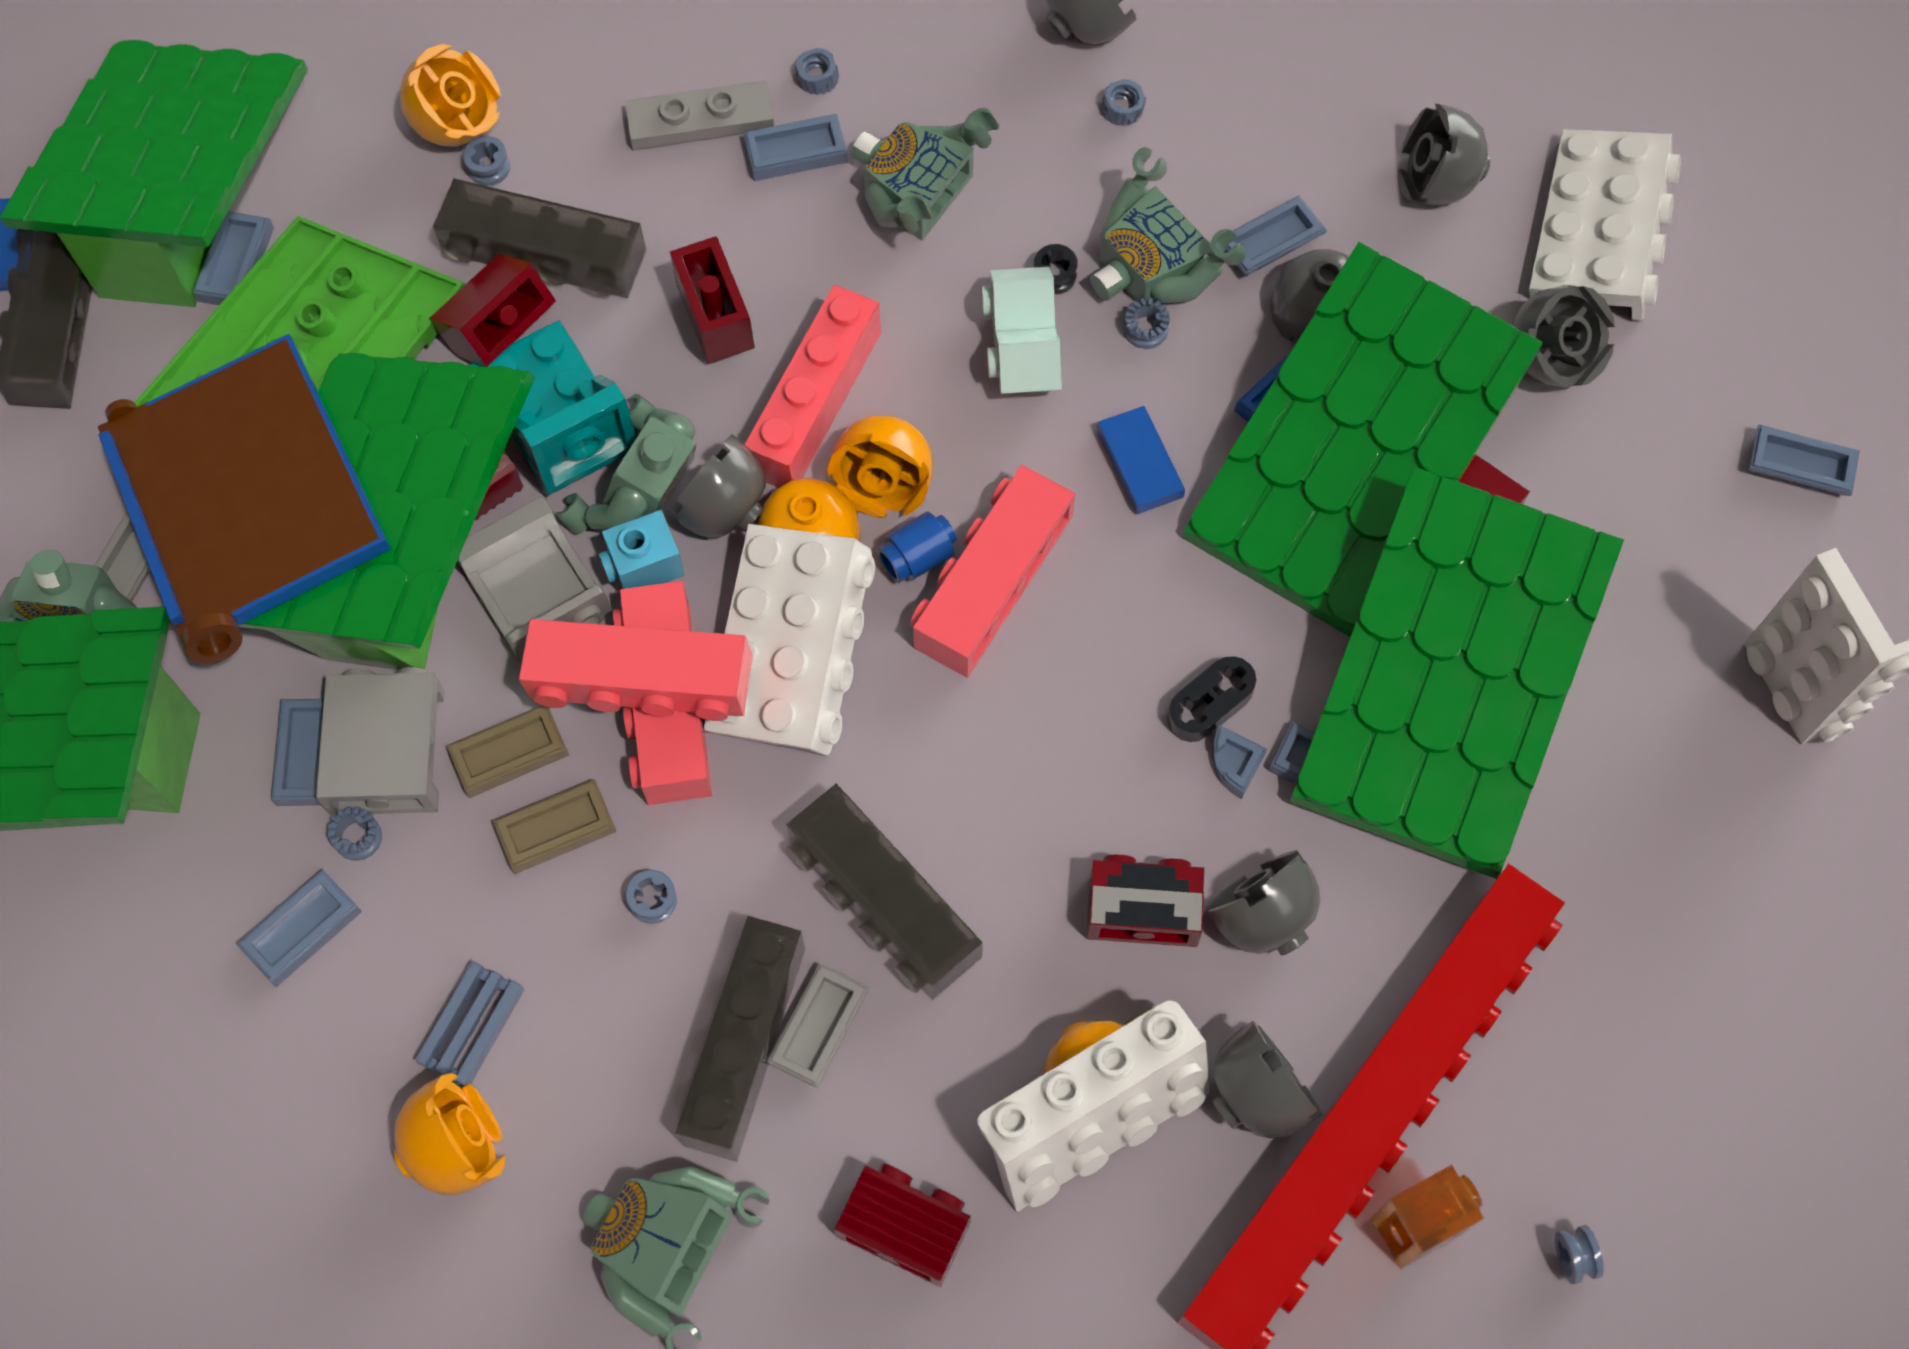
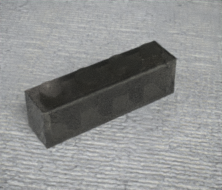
M453 178L433 225L443 254L463 263L475 261L488 264L500 253L531 263L541 279L553 285H563L565 283L586 288L591 293L602 297L615 295L628 299L646 253L641 224L638 222Z
M17 229L16 245L19 257L17 267H11L8 274V290L11 298L8 311H2L0 316V336L2 339L0 350V391L8 405L71 409L92 286L57 233Z
M837 783L786 824L789 842L791 843L786 849L794 861L805 872L810 871L812 868L815 869L826 882L822 889L829 900L841 912H844L847 908L852 910L862 922L858 926L862 936L877 952L882 951L884 948L888 950L899 963L894 967L896 973L914 993H917L922 988L934 1000L982 958L983 942Z
M747 916L675 1132L682 1146L735 1162L738 1161L767 1071V1061L774 1049L806 949L801 930Z

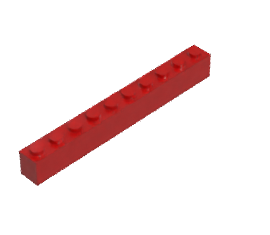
M1508 863L1177 1322L1180 1326L1210 1349H1266L1275 1335L1267 1327L1279 1308L1290 1314L1302 1298L1309 1285L1300 1278L1313 1260L1323 1266L1343 1238L1335 1233L1334 1230L1346 1213L1356 1219L1376 1192L1367 1183L1379 1167L1389 1173L1408 1146L1399 1138L1410 1122L1421 1127L1437 1106L1440 1099L1431 1094L1442 1077L1452 1083L1471 1057V1054L1466 1052L1463 1047L1473 1033L1484 1038L1502 1013V1010L1496 1007L1494 1003L1504 989L1514 995L1527 978L1533 967L1524 962L1535 946L1544 952L1563 926L1554 918L1566 902Z

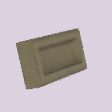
M540 706L447 746L469 798L569 756L549 707Z
M595 779L493 821L510 866L515 874L617 832Z

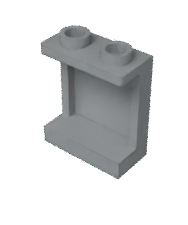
M543 495L468 536L457 560L520 664H522L530 619L600 624L605 616L612 613L604 590L599 584L596 585L559 527L554 512Z
M406 667L399 669L397 673L376 674L367 669H349L344 672V675H326L316 798L329 815H337L339 810L344 811L346 807L355 808V806L361 809L365 808L370 814L438 812L439 791L434 785L432 778L437 702H443L444 689L434 672H428L417 667Z

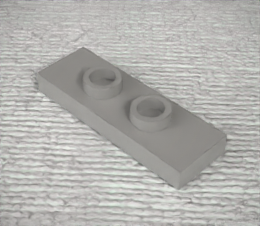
M767 80L625 101L633 150L744 134L743 132L774 126Z

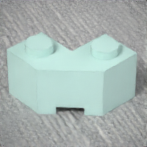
M1050 268L990 270V286L981 287L983 316H992L995 346L987 348L989 378L998 379L1001 394L1062 390L1060 339L1055 328L1054 278Z

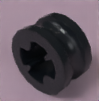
M1050 244L1042 247L1034 258V268H1051V264H1060V275H1053L1054 295L1068 292L1074 286L1077 279L1078 260L1075 253L1069 247L1061 244Z

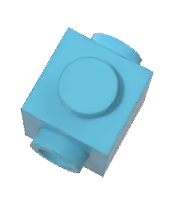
M662 510L602 531L607 551L599 553V557L609 583L619 580L622 588L626 589L662 584L685 576L679 551Z

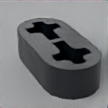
M1235 656L1224 657L1216 661L1180 690L1171 700L1167 716L1168 727L1173 735L1187 742L1200 741L1208 737L1219 725L1225 723L1242 709L1252 698L1257 681L1255 670L1251 664L1243 658ZM1222 675H1225L1228 679H1233L1236 676L1242 679L1239 687L1240 692L1231 687L1218 696L1216 692L1221 687ZM1204 702L1207 704L1202 712L1201 724L1194 719L1189 720L1187 723L1181 720L1184 706L1188 710L1193 711Z

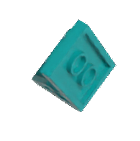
M560 320L512 343L488 366H504L513 370L529 371L535 377L511 437L547 495L622 458L636 440L626 398L618 385L602 375L594 376ZM472 363V364H470L471 366H481V367H485V366L479 365V364H477V363Z

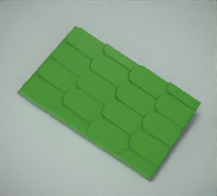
M297 216L134 403L139 407L287 334H290L317 391H319L329 364L339 353H362L373 357H408L415 359L425 345L429 346L439 333L429 318L455 295L465 283Z

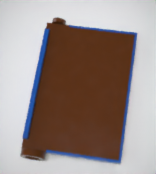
M290 334L272 341L139 407L128 399L116 400L109 404L105 410L108 422L97 426L100 432L98 436L169 619L175 625L186 654L192 661L208 664L230 657L239 649L242 643L239 625L391 550L368 497Z

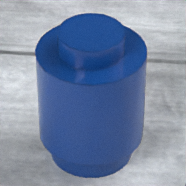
M926 511L885 536V543L877 547L876 550L882 565L895 582L900 583L905 579L913 581L954 555L952 544L957 541V536L951 524L943 515L935 517L931 512Z

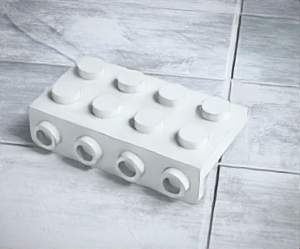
M1563 129L1529 287L1530 298L1538 291L1561 285L1585 286L1593 288L1606 300L1608 305L1632 307V320L1643 321L1646 305H1655L1657 298L1658 275H1652L1654 264H1663L1665 255L1666 234H1660L1661 223L1670 224L1674 200L1673 194H1667L1669 184H1677L1680 174L1681 154H1672V134Z
M748 524L724 633L745 635L753 655L744 716L728 715V718L722 721L706 720L704 731L722 736L809 750L821 755L830 754L833 744L837 743L841 735L842 716L840 708L843 694L850 688L853 679V664L850 660L854 641L860 637L864 626V612L861 609L865 589L871 585L875 574V561L870 548L855 538Z
M1837 548L1814 557L1744 643L1751 668L1758 675H1762L1773 695V704L1776 712L1783 720L1788 721L1800 744L1819 737L1822 738L1824 743H1828L1850 733L1854 729L1851 722L1873 711L1874 706L1871 702L1892 692L1895 689L1892 682L1909 674V640L1894 645Z
M1168 1000L983 1111L978 1117V1125L993 1149L1005 1194L1015 1210L1019 1212L1028 1205L1038 1207L1045 1204L1059 1192L1060 1186L1078 1174L1085 1177L1095 1173L1107 1163L1109 1155L1127 1144L1133 1147L1145 1142L1156 1132L1159 1124L1175 1114L1183 1117L1199 1108L1205 1101L1206 1095L1210 1093L1206 1041L1181 1006L1175 1001Z

